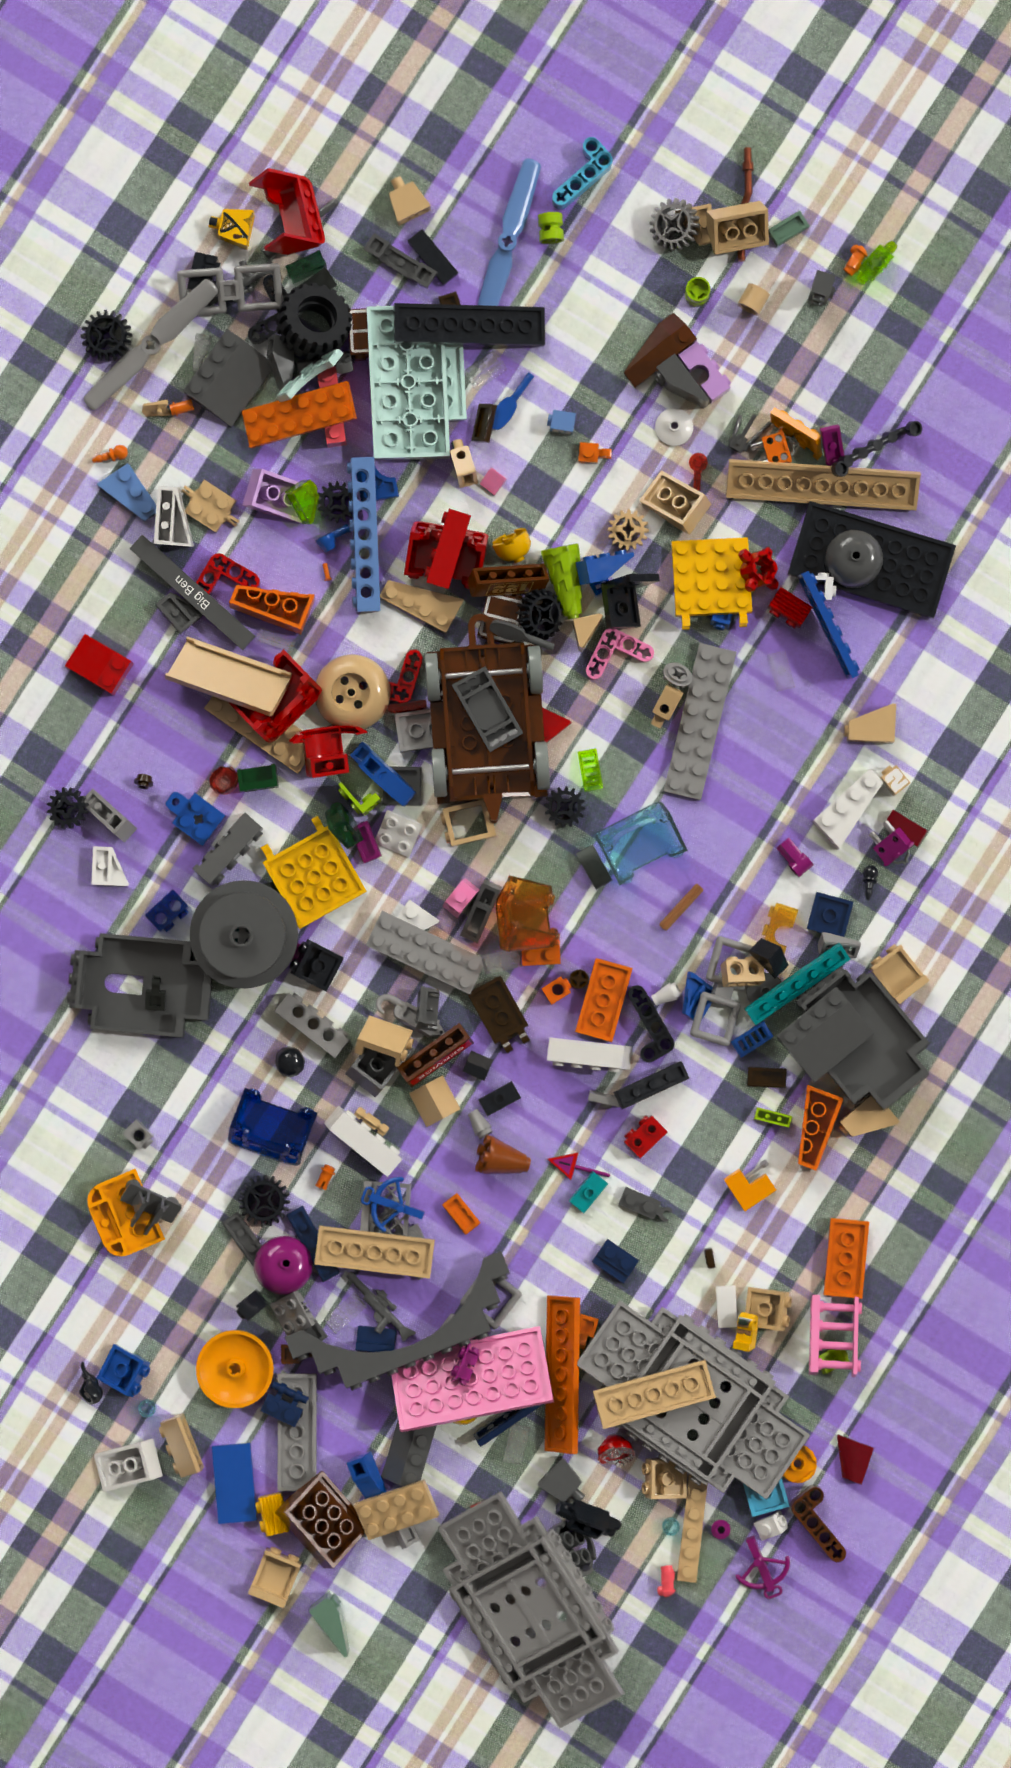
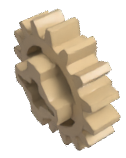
M628 509L627 513L624 514L620 510V516L614 514L615 521H609L612 527H608L607 531L612 532V534L608 538H614L612 545L618 543L619 550L623 546L626 551L629 550V547L636 550L637 544L639 546L643 545L641 540H647V536L644 533H649V529L644 527L648 525V522H642L644 516L638 517V511L631 514L630 509ZM625 518V522L622 525L616 526L620 520ZM632 519L636 520L639 523L640 527L636 526L632 522ZM629 522L630 529L633 531L630 532L629 537L627 538V534L624 529H626V526ZM617 535H621L624 538V542ZM635 535H640V536L638 537V539H636L635 541L631 542V539H632Z

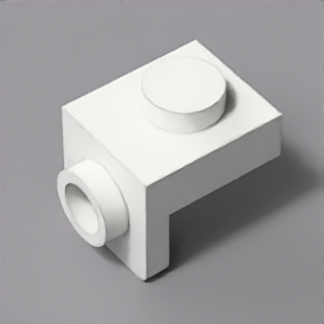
M818 573V576H815L816 580L824 582L823 594L826 601L831 602L832 597H836V586H833L834 577H829V573Z
M780 1510L754 1523L762 1541L777 1536L788 1528L787 1520Z

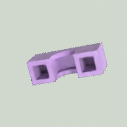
M696 341L678 354V358L689 373L695 369H703L707 372L708 380L701 385V389L712 404L730 391L731 382L725 374L722 376L718 371L720 368L714 359L710 360L707 356L708 351L703 344L699 345Z

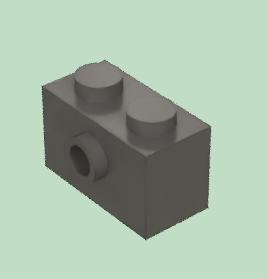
M817 270L808 300L813 305H826L828 299L833 298L835 288L832 286L836 275Z

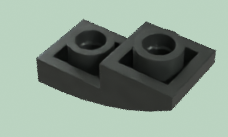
M593 844L576 853L596 890L613 881Z

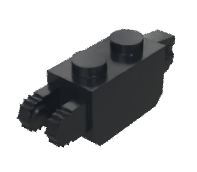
M576 1499L573 1503L559 1501L556 1505V1515L566 1519V1526L569 1530L593 1539L600 1538L602 1534L613 1537L615 1532L622 1526L621 1521L609 1516V1511L584 1503L583 1501Z

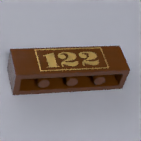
M544 564L473 568L467 582L471 596L481 597L525 594L533 589H545L550 579Z

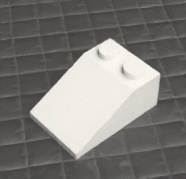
M153 1439L94 1454L103 1492L163 1476Z

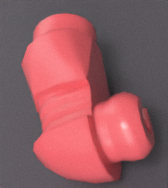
M672 1565L661 1566L662 1586L657 1588L659 1596L670 1597L676 1591L674 1589L675 1571Z

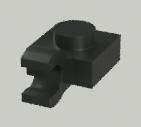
M153 975L151 989H146L145 1010H165L166 990H160L161 976Z

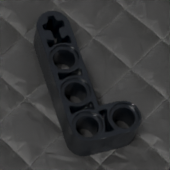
M639 985L632 986L628 991V997L653 1039L651 1043L641 1049L640 1056L645 1062H653L672 1051L675 1043L645 989ZM633 989L641 990L642 994H640L642 1000L646 998L647 1002L637 1007L636 1003L639 1000L637 997H632ZM644 1005H648L652 1009V1013L649 1016H644L641 1013V1008ZM653 1022L661 1024L660 1032L654 1033L651 1031V1024ZM665 1038L671 1042V1046L667 1050L662 1049L660 1046L661 1040ZM651 1048L654 1051L652 1059L644 1057L645 1049Z

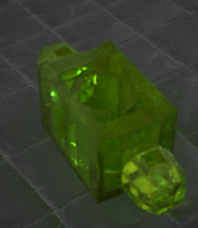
M889 241L884 247L880 244L861 264L859 270L862 272L856 277V282L864 285L869 279L874 281L893 261V253L898 245L894 241ZM881 257L882 265L872 269V260H879Z

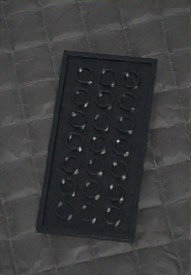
M809 502L787 575L797 577V575L807 571L810 574L813 573L814 576H818V573H827L824 562L825 552L833 538L847 530L865 531L878 541L882 549L883 564L879 574L871 583L861 588H846L833 581V586H836L837 590L934 619L956 545L816 502ZM853 553V558L858 559L860 557ZM824 582L817 583L824 586Z

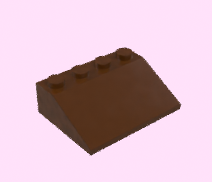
M320 1471L287 1498L275 1512L323 1568L334 1569L365 1534L354 1506L323 1471Z

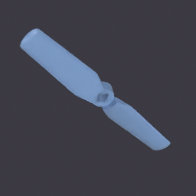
M526 158L523 161L503 216V233L498 238L499 248L489 261L478 305L498 306L512 268V251L517 245V237L525 228L539 177L541 164L536 160ZM507 237L510 238V242L513 243L509 244L508 247L504 246V242L502 241L506 240Z

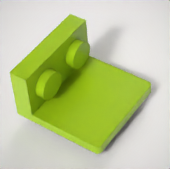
M342 782L338 784L340 786L338 791L346 801L350 798L353 802L351 807L358 815L362 813L366 816L382 802L376 793L373 795L369 793L362 799L363 804L360 805Z

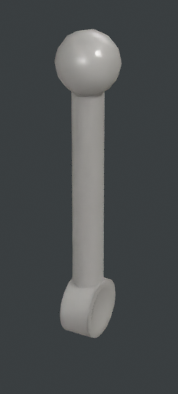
M763 1160L759 1166L747 1173L745 1178L747 1179L761 1168L767 1167L769 1164L767 1160Z

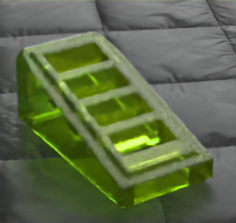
M597 749L578 751L584 791L603 789ZM594 756L592 760L583 761V758ZM595 764V767L584 768V766ZM597 772V774H595V775H590V776H586V775H585V774H587V773Z

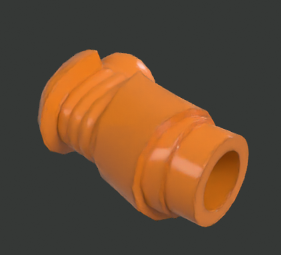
M861 245L852 246L850 250L852 255L843 269L850 276L859 271L861 262L867 257V251Z

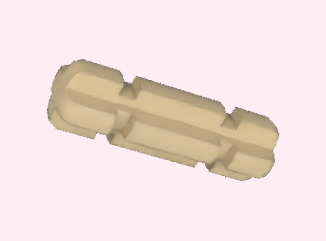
M359 1107L354 1113L357 1116L356 1118L362 1119L371 1129H376L378 1134L384 1136L389 1127L384 1123L381 1124L379 1119L369 1112L368 1114L365 1113L366 1110Z

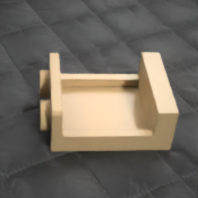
M894 944L886 950L887 955L883 958L878 956L871 962L873 966L869 969L895 1002L901 1004L930 980L912 961L903 949V946L901 944L898 946Z
M369 1015L357 1038L354 1053L362 1055L365 1048L396 1058L394 1066L399 1067L401 1061L406 1060L407 1049L411 1050L414 1039L411 1038L413 1030Z
M266 1548L248 1594L284 1608L302 1562L295 1555L289 1554L286 1556L282 1554V1551L278 1548Z

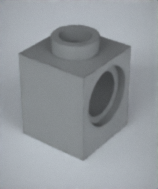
M138 1119L123 1132L138 1150L142 1147L146 1149L153 1142L151 1138L154 1135ZM138 1130L144 1132L145 1137L142 1141H138L135 1138V1133Z

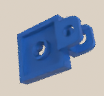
M173 792L165 802L166 806L177 815L172 824L202 846L226 816L195 792L189 800L182 794ZM174 798L179 800V804L176 806L172 804ZM202 814L204 822L202 824H195L194 815L199 816Z

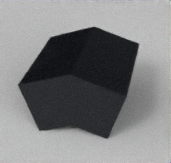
M471 1051L462 1072L485 1081L493 1060Z

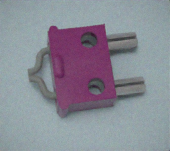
M886 820L883 822V825L890 835L881 840L875 831L871 832L869 836L876 843L873 849L883 860L884 866H888L892 862L905 865L909 862L907 860L910 856L909 849L914 846V842L910 841L900 827L895 830L891 823ZM907 852V855L905 856V861H895L902 854Z

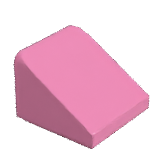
M491 467L480 482V485L495 496L506 482V478Z

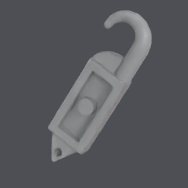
M383 994L376 1001L378 1012L381 1014L385 1013L381 1008L383 1001L395 1005L394 1017L399 1022L428 1038L440 1037L445 1033L438 1019L437 1031L415 1029L417 1007L408 1002L405 1003L393 995Z

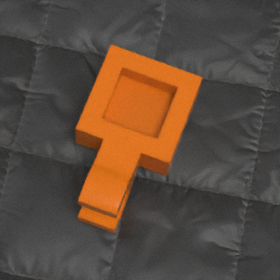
M580 442L578 462L598 464V458L611 459L612 449H599V443Z
M580 1314L579 1348H585L588 1336L594 1337L599 1319Z

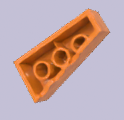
M236 585L229 601V606L231 609L301 635L314 604L315 595Z
M807 1085L798 1164L817 1171L844 1098Z

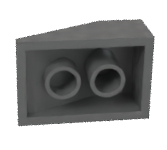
M673 354L656 367L655 380L660 387L664 386L666 390L702 408L708 406L709 398L676 354Z
M411 1047V1050L407 1049V1051H408L407 1056H408L409 1053L412 1051V1049H413L412 1047ZM365 1048L362 1055L358 1056L345 1074L376 1098L397 1071V1067L394 1066L396 1058Z

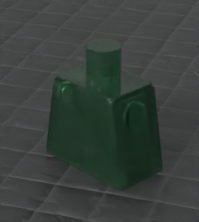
M335 802L330 806V809L325 811L324 814L329 830L347 849L364 840L353 815L341 803Z

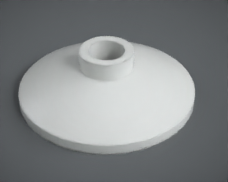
M670 408L658 416L655 431L658 438L664 444L679 446L687 442L691 437L693 422L689 414L684 410ZM672 423H677V424H678V428H677V429H673V428L671 427V424H672Z

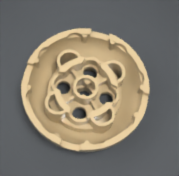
M355 654L337 657L324 666L316 680V683L322 688V692L315 702L323 718L333 726L355 725L366 729L377 723L388 708L391 697L389 680L383 669L368 657ZM344 676L349 679L346 685L341 683V678ZM361 682L367 683L365 690L359 688ZM349 689H353L355 691V694L353 696H349ZM338 695L343 696L344 701L342 703L336 702ZM356 700L362 702V707L359 709L354 706Z

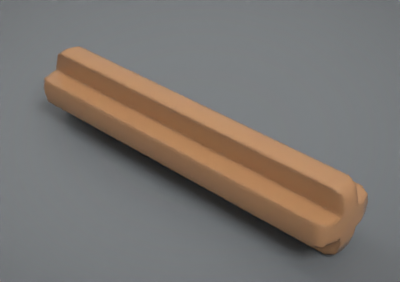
M695 884L660 922V927L667 931L703 892V888Z

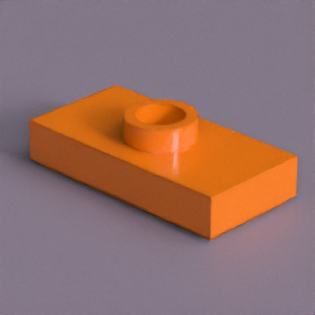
M458 1193L442 1204L465 1235L481 1223Z

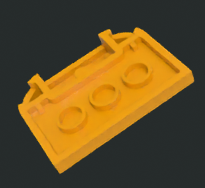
M136 1168L97 1184L87 1196V1207L103 1246L113 1256H127L165 1240L159 1223L154 1224L148 1234L144 1235V1229L152 1217V1214L145 1211L142 1212L133 1227L130 1226L131 1220L135 1215L134 1207L121 1201V1196L129 1180H137L143 1187Z

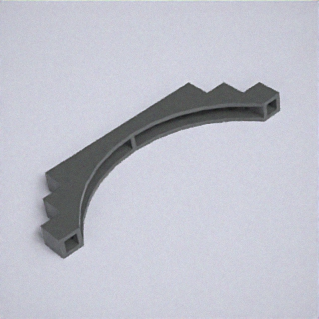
M502 1251L484 1257L476 1283L464 1305L449 1322L434 1334L410 1346L383 1352L350 1351L327 1344L304 1330L288 1335L285 1339L294 1360H305L312 1353L319 1374L324 1373L325 1376L335 1373V1369L338 1368L346 1389L351 1388V1391L361 1388V1383L369 1381V1383L380 1380L379 1376L387 1373V1376L398 1373V1369L401 1367L411 1368L417 1365L416 1361L423 1359L426 1362L435 1358L434 1354L441 1352L443 1355L453 1351L452 1347L456 1345L464 1347L469 1343L471 1344V1339L477 1337L478 1340L488 1337L491 1329L483 1310L487 1308V1311L498 1308L497 1304L501 1303L493 1281L496 1280L498 1283L508 1279L507 1275L510 1272Z

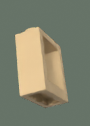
M484 800L443 808L444 813L440 814L442 824H446L448 832H445L447 844L451 843L452 847L497 837L494 823L490 821ZM482 806L488 833L455 840L449 813Z

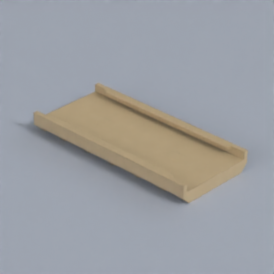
M187 636L185 645L169 672L165 674V679L272 716L291 683L292 673Z

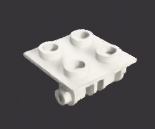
M387 810L375 839L377 845L409 858L418 834L422 829V824Z

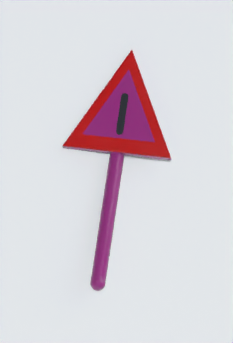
M578 1153L547 1159L570 1180L572 1179L574 1168L590 1173L594 1171L598 1175L610 1177L609 1173L575 1165Z

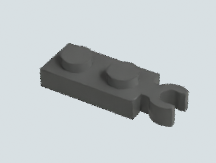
M625 1187L618 1204L651 1219L658 1215L664 1222H668L669 1219L663 1217V1212L673 1211L669 1207L661 1208V1201L628 1187Z

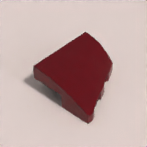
M838 1434L837 1441L842 1477L862 1485L874 1447Z

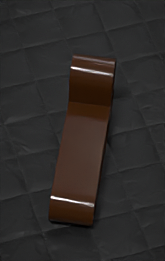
M810 1485L791 1501L790 1508L829 1558L834 1562H841L846 1557L845 1548L813 1510L823 1501L824 1493L819 1486ZM812 1490L819 1491L820 1495L817 1499L810 1498L809 1495ZM798 1502L805 1504L801 1512L796 1511L794 1508ZM811 1517L817 1519V1523L813 1527L807 1525V1520ZM826 1532L829 1534V1539L826 1542L819 1540L821 1533ZM831 1544H833V1546H834L837 1550L840 1549V1551H839V1552H840V1555H839V1556H837L836 1554L833 1555L834 1552H833V1550H832L831 1547H830Z

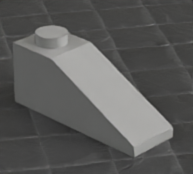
M93 788L86 795V799L83 802L88 803L89 806L85 808L124 843L137 830V827Z

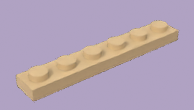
M689 1474L677 1581L696 1583L707 1485L702 1483L700 1486L690 1480L692 1476Z

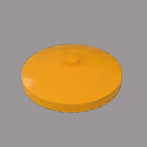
M228 1330L212 1337L201 1349L196 1363V1376L203 1393L214 1403L227 1408H242L258 1401L268 1390L274 1374L273 1358L266 1344L256 1335L243 1330Z

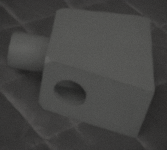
M563 1456L538 1482V1486L563 1502L569 1497L579 1501L585 1497L578 1489L582 1480Z

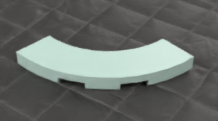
M336 349L321 356L322 359L315 364L310 363L300 371V376L296 377L293 381L290 380L277 394V400L283 402L292 399L308 381L326 369L334 367L343 355V352L340 349Z

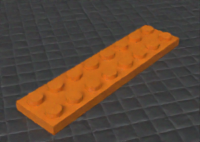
M547 1295L546 1361L554 1402L545 1404V1451L578 1454L579 1366H577V1361L579 1360L580 1297Z

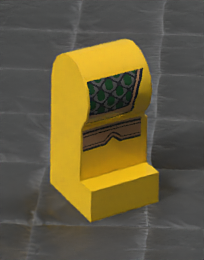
M745 1312L740 1313L737 1322L736 1339L733 1341L732 1348L746 1352L755 1348L758 1330L757 1315Z

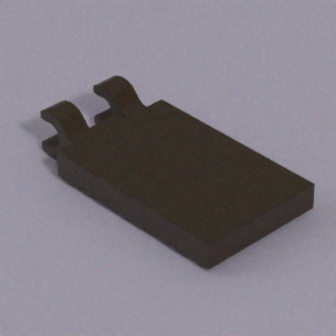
M501 975L474 989L471 994H467L495 1044L501 1042L506 1053L513 1051L508 1040L519 1035L523 1044L530 1041L524 1030L529 1025Z

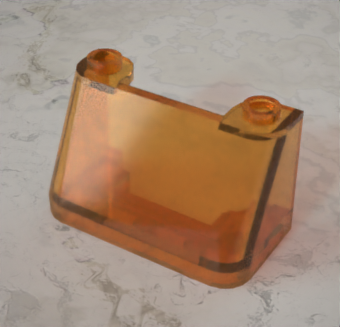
M509 875L496 901V916L501 950L513 952L549 948L558 944L560 933H558L557 928L552 927L550 929L548 908L550 905H553L555 899L552 886Z

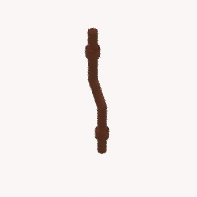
M750 147L744 148L742 171L745 178V193L741 204L749 203L752 195L754 163L752 162V150ZM745 249L738 250L739 262L745 261Z

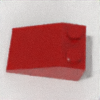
M84 634L65 667L114 696L134 663Z

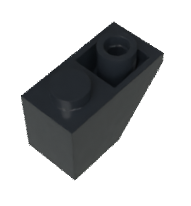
M256 1289L236 1305L238 1308L236 1312L243 1320L246 1318L249 1321L269 1303Z

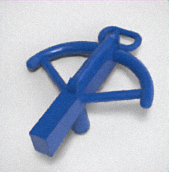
M394 1177L386 1180L378 1187L376 1192L370 1186L366 1187L363 1191L361 1203L364 1205L371 1204L372 1219L382 1232H386L384 1226L399 1213H405L419 1219L424 1217L425 1211L403 1204L399 1183L404 1181L403 1177ZM396 1183L399 1202L382 1197V1191L388 1185ZM367 1190H372L371 1195H367L369 1197V1202H364V1197ZM377 1204L396 1210L384 1222H379L376 1212Z

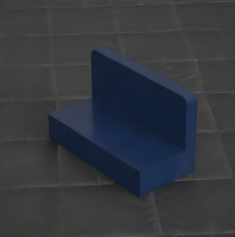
M359 1325L355 1350L370 1352L392 1351L395 1348L396 1330L384 1328L382 1333L379 1334L374 1331L376 1327Z

